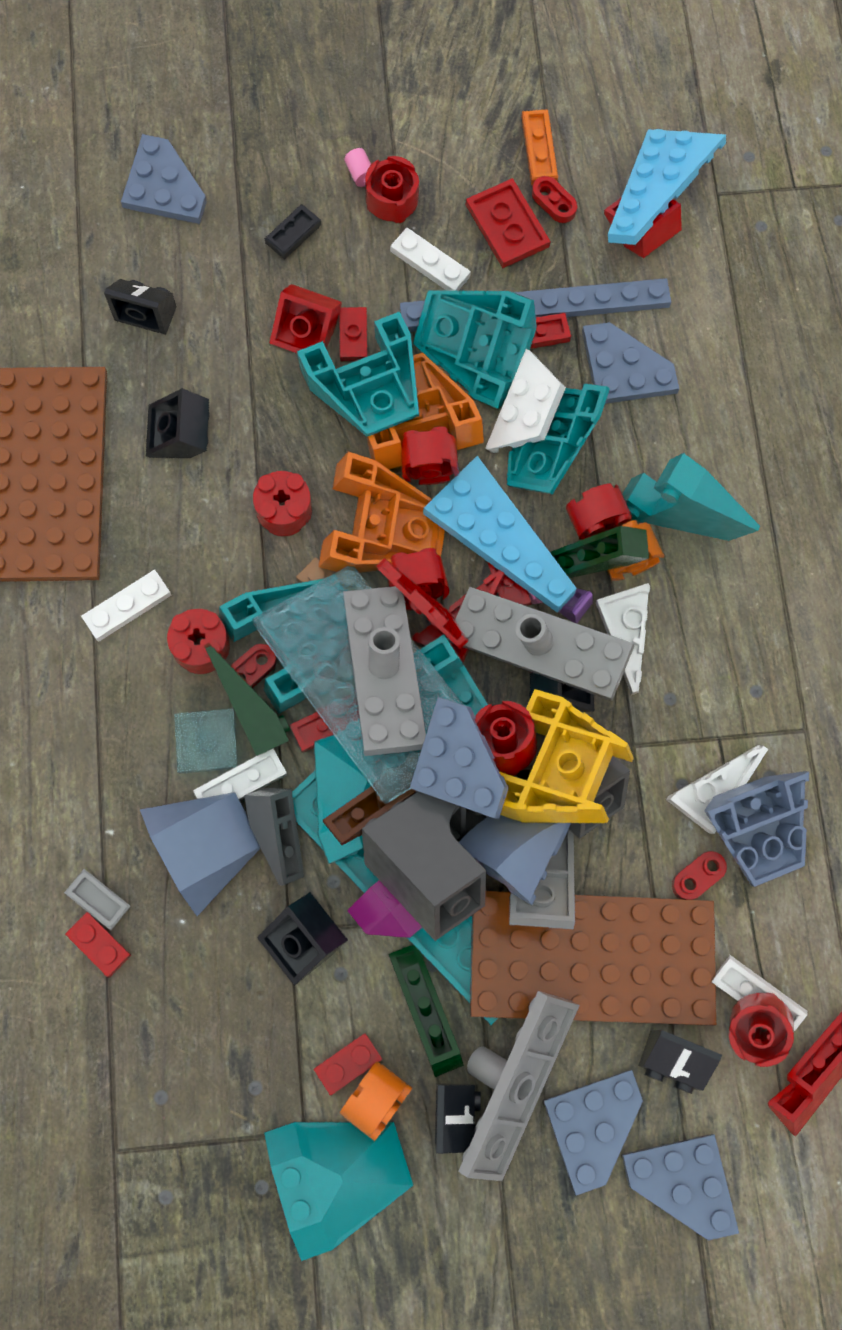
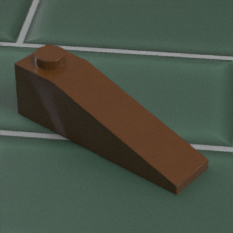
M420 753L323 819V823L341 845L361 836L362 828L371 819L379 818L396 803L403 802L416 793V790L411 789L410 785Z

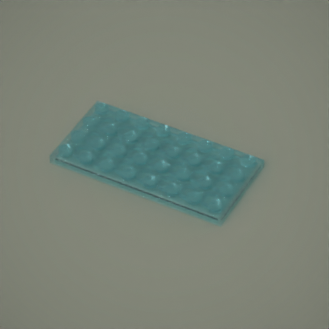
M347 566L254 617L252 620L254 627L384 804H387L411 789L410 785L421 750L364 756L343 592L372 588L354 566ZM411 639L425 733L427 734L438 697L460 704L463 703Z

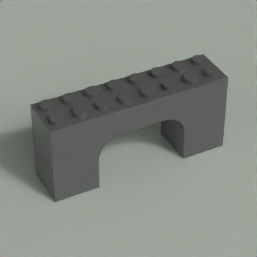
M536 733L537 751L535 757L527 767L520 770L514 777L527 781L545 740V735ZM613 756L594 799V803L603 805L608 818L625 807L630 770ZM416 791L414 795L405 801L396 803L379 818L371 819L362 828L364 862L379 881L436 941L485 906L486 870L458 841L489 816ZM571 823L569 829L580 839L601 823Z

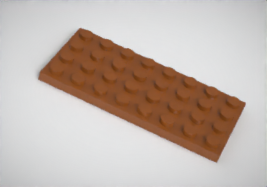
M106 367L0 368V582L99 580L107 395Z
M485 891V906L472 915L470 1017L526 1019L531 1001L536 997L537 992L541 991L571 1000L580 1005L573 1021L717 1025L716 985L712 983L716 975L714 901L575 895L574 929L509 925L510 892Z

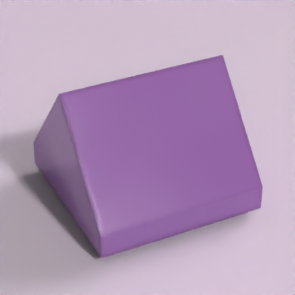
M576 589L574 596L562 607L559 613L577 624L593 604V594L590 591Z

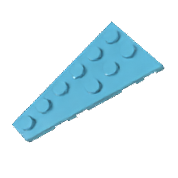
M648 129L609 229L608 242L636 245L653 226V220L659 213L663 214L668 209V203L673 198L677 199L697 177L701 166L704 163H709L714 158V152L718 148L722 149L726 144V134Z
M478 456L424 507L423 515L498 570L504 572L506 576L558 613L574 596L577 589Z

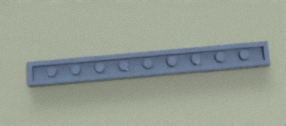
M667 278L514 292L534 300L536 317L565 313L566 317L661 309L669 308L671 305ZM425 301L400 303V313L410 332L417 331Z

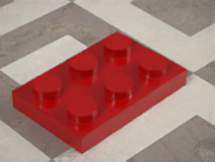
M513 178L466 199L465 205L502 268L550 247V239Z

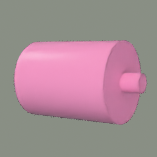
M356 148L346 154L344 161L355 184L358 187H364L366 172L371 163L365 150Z

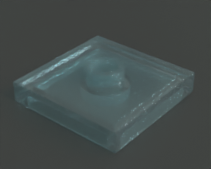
M234 709L174 714L177 772L179 774L233 769L238 766Z

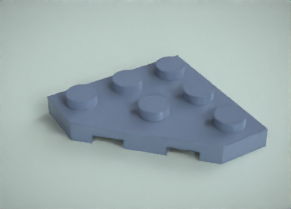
M142 134L122 196V207L200 224L207 202L205 194L168 139Z
M610 322L583 326L582 335L593 385L610 388L605 404L678 393L679 385L672 362Z
M438 697L410 788L499 819L509 787L504 777L498 771L493 760L495 759L485 736L481 734L474 720L476 717L471 707Z
M632 1070L543 1100L576 1196L607 1184L643 1102Z
M714 1134L621 1154L629 1187L708 1241L739 1234Z

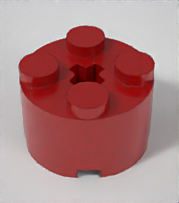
M388 156L386 160L380 162L378 159L369 166L365 176L367 209L382 220L395 223L404 222L418 205L419 177L415 167L410 161L399 156Z
M434 427L431 431L425 432L415 430L404 432L403 440L401 441L402 477L405 481L411 483L412 478L419 480V485H436L450 481V475L452 474L455 477L459 474L456 438L448 433L446 427Z
M276 471L259 478L253 492V504L258 522L276 536H291L301 531V528L309 522L312 515L310 491L302 476L288 471Z
M611 483L591 488L582 493L584 499L577 503L575 499H572L566 506V511L579 540L622 526L632 520L631 512L617 484L614 488Z
M425 548L420 552L410 554L401 552L394 554L390 558L394 566L434 599L442 596L444 600L449 595L450 589L442 558L436 553V549ZM388 580L389 587H394L395 585ZM404 595L406 610H413L408 604L409 599Z
M190 609L173 617L167 633V643L172 655L181 667L194 674L213 672L215 668L204 647L208 643L226 660L230 651V640L223 622L216 613L205 609ZM198 638H203L200 640V645H195L194 642H197Z
M502 701V704L494 706L489 704L483 707L476 714V719L474 720L481 734L486 738L495 759L493 760L498 771L515 776L520 770L531 763L537 751L535 725L532 717L525 707L512 701Z
M749 994L734 1005L729 1025V1040L734 1052L744 1061L747 1060L760 1067L776 1065L787 1057L794 1041L793 1016L787 1005L775 994ZM757 1027H762L763 1029H767V1031L762 1032V1030Z

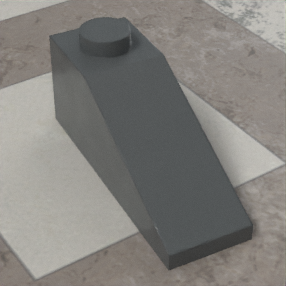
M264 788L244 795L249 826L278 884L284 886L303 878L304 871L292 790Z

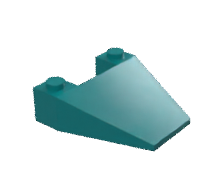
M400 311L374 321L375 339L381 352L336 369L323 341L297 351L299 368L310 391L367 437L419 416L411 333Z
M685 453L669 460L657 482L643 472L631 478L622 494L631 512V519L638 522H647L652 525L727 541L754 533L760 528V525L704 467Z
M336 577L246 592L219 606V618L233 642L259 629L284 668L267 677L264 683V692L278 714L303 701L350 645L343 598L344 589Z

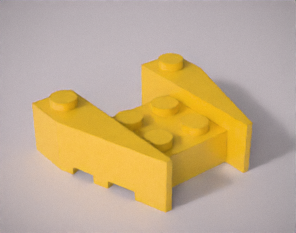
M534 689L526 709L529 711L534 722L535 732L546 737L527 781L499 772L509 787L500 815L522 823H608L609 818L603 805L594 803V799L612 756L629 762L633 761L634 757L628 743L610 730L607 731L597 724L586 713L580 712L565 698Z

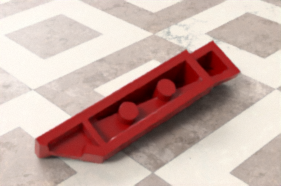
M842 1012L787 1074V1081L790 1084L768 1102L769 1108L794 1136L798 1135L842 1078Z

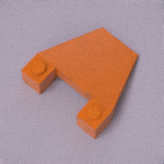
M423 352L413 355L419 416L367 437L371 458L387 469L402 466L401 441L403 440L404 432L407 431L425 432L431 431L434 427H446L450 434L456 438L457 450L484 443L482 418L474 400Z
M347 452L337 463L332 489L358 497L353 532L351 535L333 530L323 540L318 567L344 575L378 571L376 565L384 558L391 562L390 558L396 553L410 554L420 552L425 548L436 549V553L441 557L445 530L423 515L424 507L432 498L376 460Z

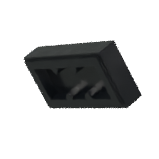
M301 204L264 238L265 244L285 260L321 226V219Z

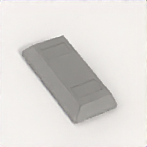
M85 869L82 870L64 892L109 930L113 929L131 907Z

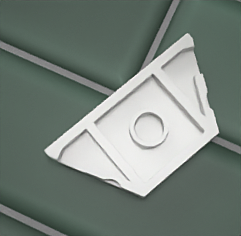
M526 349L486 445L485 449L492 453H497L499 448L506 446L516 448L523 446L527 442L535 443L545 440L566 389L530 350Z

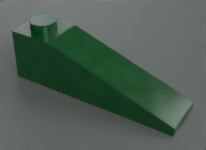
M618 526L550 551V553L569 578L629 566L649 559L647 530Z
M210 643L204 645L256 756L288 742L286 733L291 730L283 715L278 717L271 706Z
M410 945L390 953L391 963L434 1077L464 1066L460 1050L421 952L414 945Z

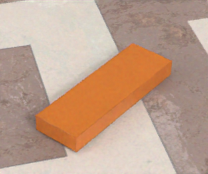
M548 109L522 111L521 118L531 185H533L537 178L542 176L552 177L558 182Z

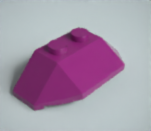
M380 881L371 886L347 910L366 935L410 938L422 928Z

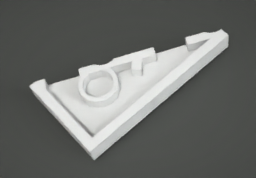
M649 583L596 601V606L607 634L634 644V649L623 673L631 695L639 692V684L641 682L642 654L644 653L646 634L645 623L648 613V594L650 592Z
M757 745L669 795L666 800L706 832L715 834L716 829L704 810L714 796L747 784L768 749L765 746Z

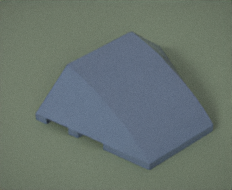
M808 771L760 778L714 796L704 810L751 886L756 887L805 866L807 829L803 827L804 809L808 808V800L805 799V782L809 781Z
M235 792L140 809L152 842L179 892L196 916L205 909L260 849L249 826L248 815Z
M500 815L499 819L487 817L471 829L459 843L486 870L487 875L506 885L515 896L533 905L536 899L534 892L540 880H545L547 876L545 869L551 856L557 855L571 823H522Z

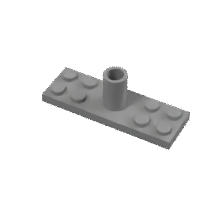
M396 586L344 591L343 598L364 756L422 750L426 733L404 594Z
M469 587L455 619L468 639V642L463 646L464 648L610 701L615 696L634 649V644L626 640Z
M568 829L557 855L551 856L545 869L547 872L545 880H540L534 892L536 899L533 905L510 892L509 925L574 929V834Z
M538 991L536 997L529 1005V1013L523 1026L516 1034V1042L508 1060L485 1046L477 1048L472 1053L467 1064L468 1074L492 1088L494 1092L483 1116L477 1122L476 1132L471 1144L463 1154V1162L458 1171L462 1175L472 1179L503 1180L580 1005L571 1000Z

